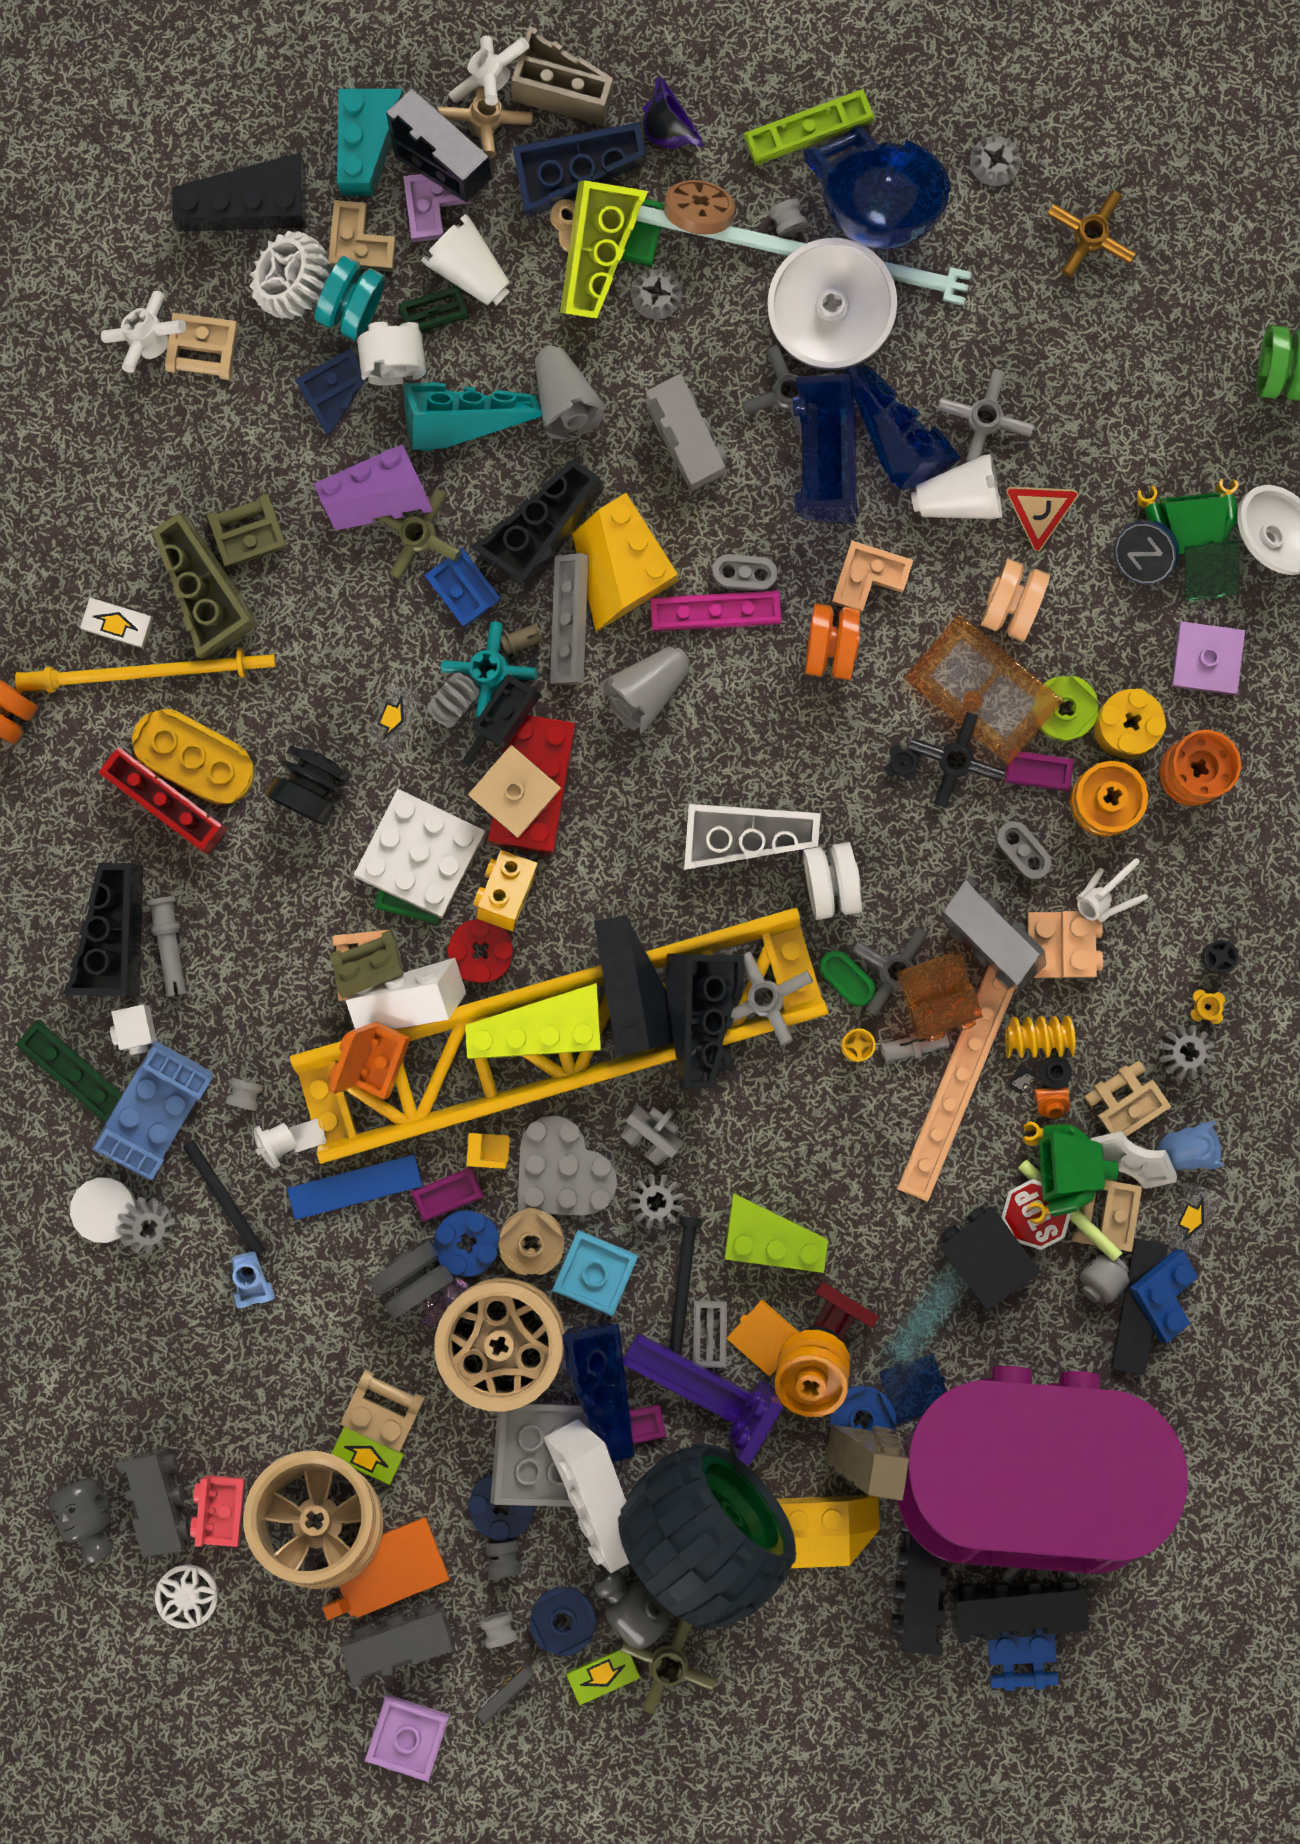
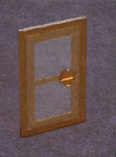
M960 614L904 677L905 680L960 726H962L966 712L978 715L979 717L972 736L1007 765L1013 761L1064 701Z

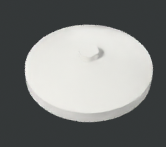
M843 238L818 239L796 249L777 269L768 294L769 321L780 345L797 361L821 370L846 369L869 359L882 347L890 335L897 311L896 287L885 263L864 245Z

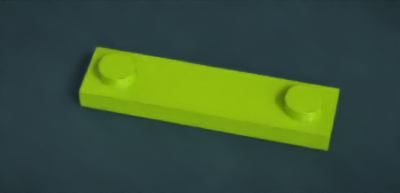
M864 89L745 132L744 140L753 163L757 166L873 123L875 117Z

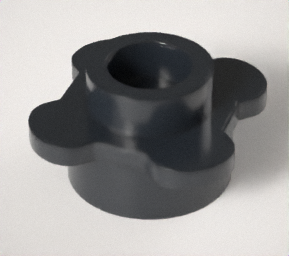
M899 745L892 746L889 750L890 762L885 767L886 774L890 777L895 775L902 776L907 781L915 779L917 776L915 768L917 762L921 759V755L909 749H902ZM901 760L906 762L905 766L900 765Z

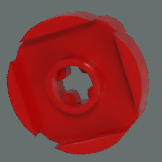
M474 919L463 923L454 931L447 952L449 959H456L460 975L463 979L483 984L498 980L508 971L512 964L514 950L511 937L504 928L480 919ZM486 942L489 945L486 950L489 954L488 958L479 957L476 960L473 957L475 953L473 946L476 943L483 945Z

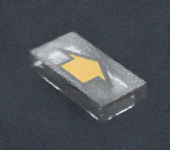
M391 682L366 742L398 755L422 695Z
M1190 1182L1164 1243L1196 1257L1223 1196Z

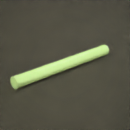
M1027 1159L1018 1167L1029 1180L1041 1181V1172ZM1080 1210L1071 1214L1070 1220L1113 1262L1123 1254Z

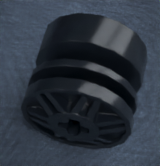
M290 745L286 753L298 760V763L295 765L282 760L280 765L292 775L289 780L274 776L265 796L314 822L327 826L336 807L324 797L327 792L342 796L344 791L332 784V781L335 779L348 784L351 776L329 758L310 749H299Z

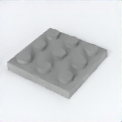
M529 1403L522 1408L506 1412L497 1411L490 1503L493 1505L574 1507L543 1437L577 1419L595 1434L597 1406Z

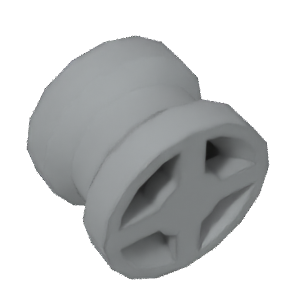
M798 199L783 201L769 211L771 219L777 223L776 232L779 237H787L798 233L808 225L806 217L802 216L799 211L801 205Z
M232 1078L230 1083L232 1092L226 1097L225 1103L257 1111L259 1104L256 1100L258 1094L263 1091L264 1086Z
M510 1611L490 1615L479 1621L481 1629L485 1630L487 1636L484 1641L486 1648L500 1647L518 1639L517 1632L511 1626L513 1617Z

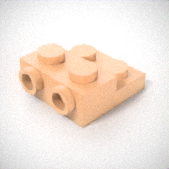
M1080 911L1028 912L1027 933L1045 950L1046 966L1034 978L1097 977V971H1102L1103 968L1102 951H1096V938L1102 937V922L1098 919L1094 921L1088 920Z

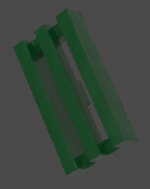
M458 286L398 304L404 323L416 322L460 308V311L418 323L421 333L469 318L461 290ZM456 296L457 301L429 308L408 316L407 311Z

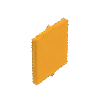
M761 1299L748 1315L741 1316V1322L728 1335L727 1340L770 1377L777 1370L778 1355L782 1344L791 1335L799 1331Z

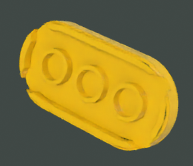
M172 709L150 712L143 716L134 728L132 746L138 761L141 764L144 763V766L152 772L203 800L216 805L232 804L243 798L250 790L254 781V765L247 751L237 743L182 713Z

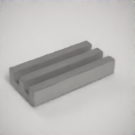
M694 1300L693 1362L704 1368H726L727 1301ZM701 1308H707L706 1361H700ZM714 1308H720L719 1361H713Z

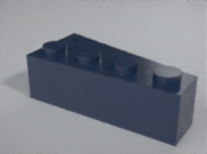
M637 122L513 147L526 219L552 208L559 200L575 197L579 181L604 183L645 164L646 154L640 123Z

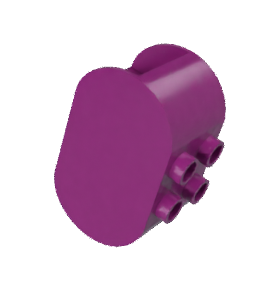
M996 1366L991 1368V1378L959 1385L940 1396L926 1410L902 1445L909 1458L903 1501L896 1500L902 1520L911 1535L925 1550L942 1560L959 1564L1103 1574L1118 1570L1128 1565L1134 1559L1154 1551L1170 1536L1179 1522L1186 1502L1188 1470L1181 1443L1166 1419L1151 1405L1136 1396L1122 1391L1100 1389L1099 1374L1083 1371L1059 1373V1383L1038 1385L1032 1384V1370L1029 1368Z

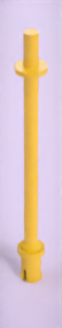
M238 649L236 657L70 672H58L53 667H45L43 671L16 672L15 683L17 690L20 692L46 690L48 693L56 692L60 685L237 670L240 678H245L246 669L276 667L275 654L245 656L243 649Z

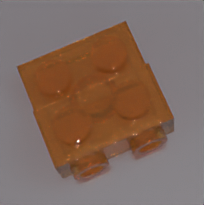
M959 951L897 972L914 1032L920 1039L926 1038L927 1041L942 1039L945 1036L946 1030L957 1027L958 1030L970 1029L976 1025V1019L983 1017L975 989L970 984L963 957Z

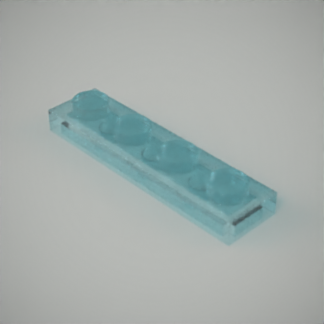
M949 1259L880 1349L907 1371L969 1290L968 1285Z

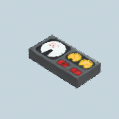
M527 1661L478 1707L476 1716L483 1723H487L533 1679L534 1669Z

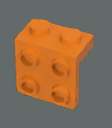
M379 1022L347 1032L340 1043L339 1049L342 1052L339 1061L332 1067L329 1074V1081H331L329 1091L337 1094L357 1086L382 1099L389 1098L411 1037Z

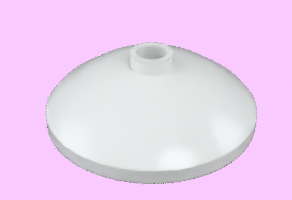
M1262 485L1252 489L1241 500L1237 514L1238 527L1245 546L1261 564L1269 569L1287 575L1300 574V498L1292 492L1274 485Z

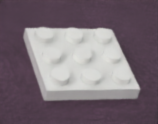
M397 789L354 873V877L443 919L483 840L485 830Z

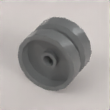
M430 1240L413 1251L409 1249L386 1264V1269L368 1280L377 1294H385L396 1286L400 1290V1292L389 1298L385 1303V1307L393 1320L455 1280L446 1265H439L429 1273H426L423 1269L435 1261L439 1255Z

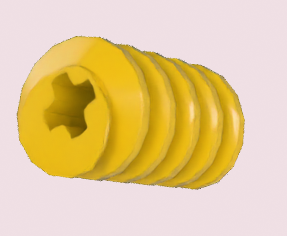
M1043 1016L1037 1017L1035 1024H1033L1030 1017H1024L1021 1025L1017 1017H1011L1008 1026H1006L1005 1051L1007 1058L1011 1057L1013 1049H1017L1020 1058L1024 1057L1026 1049H1030L1032 1057L1036 1058L1039 1048H1043L1046 1057H1050L1053 1048H1056L1059 1057H1063L1065 1049L1069 1048L1072 1057H1074L1076 1038L1070 1016H1064L1061 1024L1056 1016H1051L1048 1024H1046Z

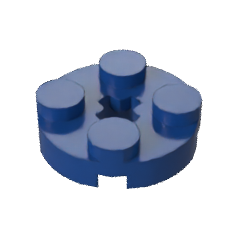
M471 1210L455 1212L445 1218L436 1230L434 1247L439 1254L437 1259L441 1265H446L454 1275L470 1277L483 1273L497 1258L499 1232L493 1221L481 1213ZM467 1234L469 1238L474 1237L476 1239V1244L472 1246L473 1251L467 1253L466 1249H459L458 1243L462 1241L461 1235Z
M859 1385L848 1388L844 1403L835 1412L830 1413L829 1417L830 1428L831 1424L872 1430L873 1426L891 1428L894 1431L896 1414L892 1403L882 1392L872 1386ZM862 1410L864 1414H871L872 1418L868 1420L869 1426L867 1428H863L860 1424L854 1425L853 1420L857 1418L856 1413Z

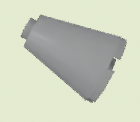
M551 345L541 349L535 358V369L543 427L547 436L552 439L564 440L569 439L567 433L576 430L579 436L587 433L604 419L603 410L606 409L603 401L563 348Z
M666 647L603 680L599 686L603 698L609 695L613 701L609 706L610 709L626 726L633 731L639 727L640 733H643L650 727L690 670L688 663L690 660L682 649Z

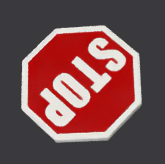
M1031 1179L1008 1192L1001 1218L1020 1244L1042 1250L1065 1238L1072 1213L1057 1217L1047 1215L1043 1223H1031V1219L1041 1217L1042 1210L1039 1208L1027 1210V1207L1033 1202L1041 1203L1043 1206L1048 1205L1049 1202L1043 1201L1041 1181Z

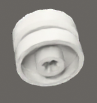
M850 842L831 846V866H828L826 854L821 847L803 850L807 887L815 920L833 917L835 912L834 896H836L839 909L844 915L862 912L860 876Z

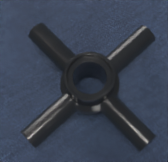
M966 712L956 742L950 743L944 748L915 738L911 739L908 749L938 760L939 766L944 772L934 801L935 805L946 808L957 777H962L969 772L998 782L1002 780L1004 769L975 760L971 749L968 747L979 717L976 714ZM954 750L961 751L966 758L965 765L958 770L950 768L947 764V756Z

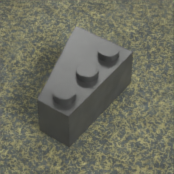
M163 1447L131 1454L117 1462L119 1473L126 1471L129 1489H125L124 1493L127 1501L132 1500L135 1515L132 1522L142 1558L182 1550L188 1545L187 1540L191 1536L189 1522L187 1519L183 1520L180 1508L184 1506L183 1491L181 1486L176 1487L174 1474L178 1473L175 1454H170L169 1447Z
M434 1603L427 1604L415 1609L416 1614L404 1618L403 1614L399 1613L383 1619L384 1624L372 1628L371 1623H367L351 1630L352 1634L347 1637L341 1647L352 1688L363 1684L362 1678L378 1673L386 1676L393 1673L392 1669L410 1663L415 1665L453 1651L455 1641L444 1606L435 1608Z

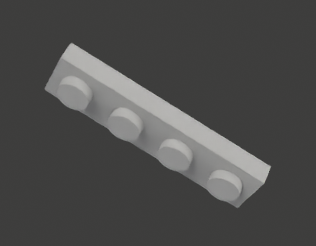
M582 553L555 556L550 684L556 686L584 684L588 555Z

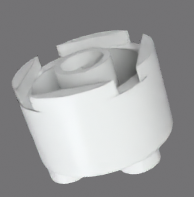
M374 322L368 325L369 331L364 332L357 338L361 377L363 380L368 377L370 384H403L402 377L412 375L414 381L426 374L422 334L417 323L407 322L400 326H388L386 322Z

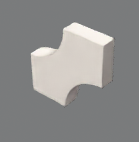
M1123 1131L1091 1138V1140L1097 1141L1102 1145L1103 1160L1116 1161L1119 1172L1126 1173L1135 1178L1144 1189L1176 1182L1177 1174L1166 1150L1154 1151L1141 1148L1129 1141Z

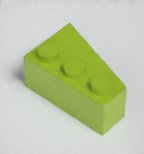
M732 1192L724 1254L725 1260L824 1273L828 1245L827 1238Z

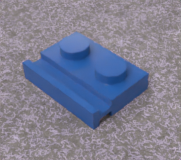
M460 548L462 554L457 562L447 558L424 576L462 627L466 628L490 610L492 606L499 603L501 598L464 549Z

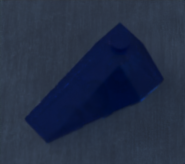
M869 366L847 368L845 375L880 464L889 475L892 484L898 487L899 490L916 488V485L936 477L959 461L961 457L944 435L935 427L929 431L916 419L920 413L913 406L909 409L907 406L895 400L897 392Z
M591 1323L569 1328L562 1335L566 1369L591 1431L605 1442L612 1462L634 1457L619 1324Z

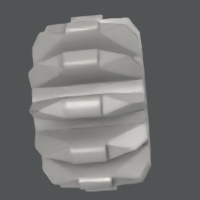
M460 672L455 673L428 704L427 711L439 724H443L447 728L453 727L476 701L480 689L468 676H464Z
M1178 1025L1175 1029L1176 1035L1170 1031L1164 1034L1170 1044H1159L1158 1048L1167 1051L1168 1054L1160 1056L1159 1062L1170 1061L1171 1063L1166 1067L1165 1071L1170 1074L1177 1069V1079L1183 1080L1188 1073L1190 1079L1195 1080L1198 1078L1197 1069L1202 1073L1209 1071L1204 1061H1215V1056L1206 1054V1050L1213 1049L1215 1045L1214 1043L1204 1044L1203 1041L1207 1038L1208 1033L1202 1031L1196 1036L1197 1027L1195 1025H1190L1187 1032L1183 1025ZM1187 1044H1189L1188 1048L1193 1052V1057L1186 1058L1187 1061H1185V1055L1180 1053V1049L1187 1047Z
M649 1174L648 1180L651 1186L647 1188L642 1180L636 1182L638 1187L643 1190V1193L630 1192V1196L640 1199V1203L630 1204L629 1209L636 1210L641 1208L642 1212L635 1217V1220L640 1222L647 1215L649 1219L646 1223V1228L651 1229L653 1220L658 1219L659 1228L662 1230L665 1229L663 1217L667 1216L673 1224L677 1222L676 1217L670 1211L672 1209L677 1212H683L684 1207L673 1204V1201L684 1199V1194H671L678 1187L676 1181L672 1182L668 1188L664 1187L667 1175L663 1174L660 1179V1185H655L654 1175ZM656 1192L664 1195L662 1200L666 1199L665 1207L659 1206L658 1210L654 1211L649 1208L652 1204H647V1198L649 1196L654 1197Z
M138 1197L137 1207L126 1203L125 1207L129 1211L128 1214L121 1213L117 1217L123 1222V1224L116 1227V1232L119 1235H123L120 1240L124 1246L131 1245V1250L134 1253H138L143 1248L147 1254H151L154 1244L159 1248H164V1243L161 1239L162 1237H172V1233L166 1228L174 1224L173 1219L167 1216L169 1209L165 1205L159 1206V1201L155 1198L150 1199L146 1203L143 1197ZM147 1221L149 1227L143 1231L141 1224Z

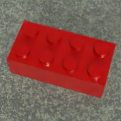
M531 715L527 716L503 753L512 745L559 785L561 790L519 838L492 817L488 838L490 845L555 855L576 732L575 723Z

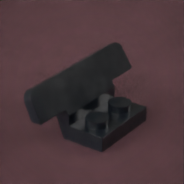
M533 656L526 667L537 668L540 660ZM509 674L507 675L472 727L478 738L461 761L463 764L470 767L488 740L502 749H506L542 696L535 689L526 685L529 680H520Z

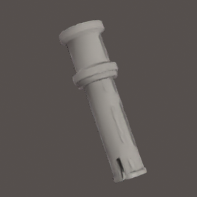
M175 896L146 901V906H149L151 909L153 927L150 930L153 936H157L166 997L175 996L173 982H176L178 995L187 994L176 937L180 924L176 923L173 903L176 901Z

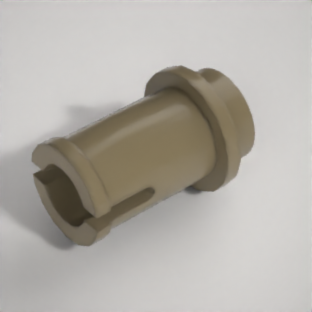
M536 623L510 634L507 631L504 632L500 643L506 656L510 654L516 656L517 651L543 642L541 635L538 634L540 631Z

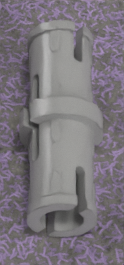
M944 1027L916 1035L915 1032L909 1033L907 1038L881 1043L886 1064L912 1056L918 1059L922 1058L924 1053L950 1048L947 1032Z

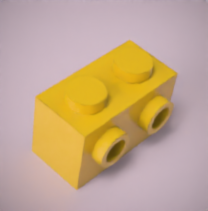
M500 850L497 860L491 859L488 864L485 877L489 878L486 887H479L473 905L478 907L476 918L513 932L535 879L538 863Z

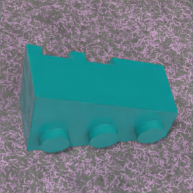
M338 89L337 184L341 196H374L391 144L386 112L404 96L403 89Z

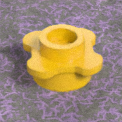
M1204 990L1195 991L1193 994L1195 1004L1194 1009L1190 1013L1191 1018L1196 1022L1208 1020L1212 1024H1219L1223 1020L1221 1013L1225 1003V996L1220 992L1212 994L1205 993ZM1206 1004L1211 1006L1210 1010L1205 1009Z

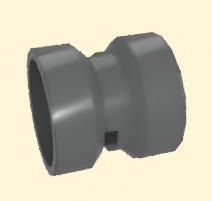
M517 1538L485 1542L486 1553L490 1556V1563L487 1566L488 1577L502 1578L521 1574L520 1562L516 1559V1552L519 1550Z

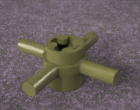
M680 1620L671 1643L661 1644L654 1650L649 1648L636 1650L623 1640L620 1651L647 1662L649 1672L654 1679L642 1707L644 1711L654 1714L666 1686H676L683 1679L710 1691L713 1690L717 1678L688 1666L687 1656L682 1649L692 1624ZM669 1656V1659L675 1660V1662H678L676 1669L669 1667L667 1673L661 1671L662 1658Z

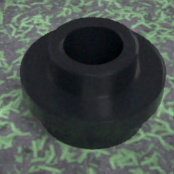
M1050 1056L1044 1059L1039 1066V1078L1049 1088H1061L1071 1079V1065L1063 1057ZM1052 1066H1058L1061 1069V1076L1059 1078L1051 1075L1050 1070Z

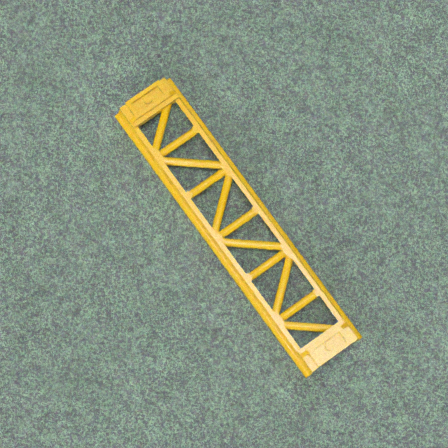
M797 907L646 951L654 968L659 969L666 966L667 954L714 955L713 952L762 938L764 946L756 964L763 978L770 965L777 985L806 970L813 980L812 983L784 997L783 1009L780 1010L786 1026L829 1015L826 1003L821 997L806 947ZM598 965L458 1006L449 1020L394 1029L411 1037L410 1041L452 1029L417 1109L402 1061L395 1084L404 1114L378 1096L357 1086L337 1094L329 1091L331 1083L329 1081V1074L332 1067L339 1061L342 1052L339 1049L341 1041L291 1055L290 1061L293 1069L299 1076L311 1120L318 1118V1125L324 1130L327 1142L317 1147L319 1163L323 1164L676 1060L674 1042L590 1066L588 1065L594 1051L580 1052L575 1063L572 1053H559L562 1067L544 1055L522 1056L552 1077L502 1092H497L488 1058L474 1059L485 1097L431 1112L466 1032L465 1025L597 983V986L604 985L602 966ZM750 980L738 1005L748 1001V993L752 987ZM606 993L599 1007L601 1035L610 1017ZM746 1016L732 1023L731 1029L726 1030L722 1046L774 1031L768 1017L757 1016L746 1019ZM345 1091L389 1119L393 1124L357 1134Z

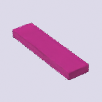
M779 590L650 598L652 632L781 624Z

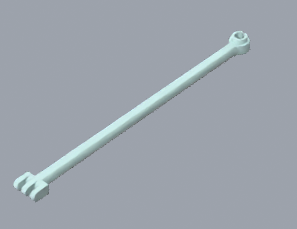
M641 205L636 221L690 233L669 221L664 210ZM729 226L726 230L715 234H695L789 256L796 249L806 244ZM884 262L894 281L944 292L942 301L958 305L965 304L966 298L954 295V291L967 293L969 286L957 282V278L970 280L971 272L950 267L948 276Z

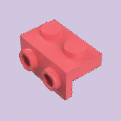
M205 1475L201 1478L200 1483L195 1484L193 1502L198 1504L197 1517L192 1518L190 1536L195 1537V1546L202 1547L204 1544L238 1547L240 1545L246 1478Z

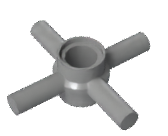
M993 369L985 398L977 401L973 406L942 397L940 399L937 410L967 418L970 427L974 431L966 462L981 456L987 435L996 432L999 428L1028 437L1032 434L1034 424L1003 416L1001 406L997 403L1005 372L1002 370ZM981 411L989 412L993 416L994 421L983 423L979 420L977 414Z
M751 952L743 954L744 969L752 987L748 993V1001L733 1008L731 1017L734 1018L733 1023L755 1012L760 1016L768 1017L781 1046L792 1042L793 1038L780 1010L783 1007L785 996L813 982L809 972L806 970L777 985L772 981L764 980ZM765 991H772V1002L768 1006L761 1007L759 1004L760 995Z

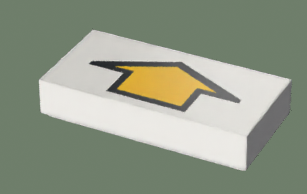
M90 598L80 629L144 649L153 617Z

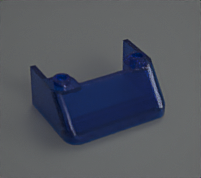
M849 374L796 377L799 397H793L794 417L800 416L803 486H801V493H795V511L800 513L802 519L844 525L857 524L855 399Z

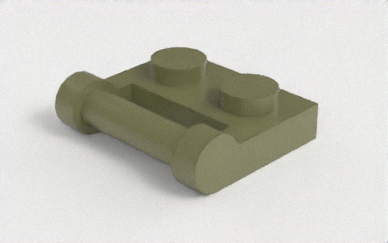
M269 493L259 496V500L218 514L217 511L207 514L226 569L287 548ZM262 512L265 514V519L227 532L223 530L224 525Z
M392 930L381 933L382 937L342 953L338 950L330 954L337 990L342 999L404 975L398 944Z

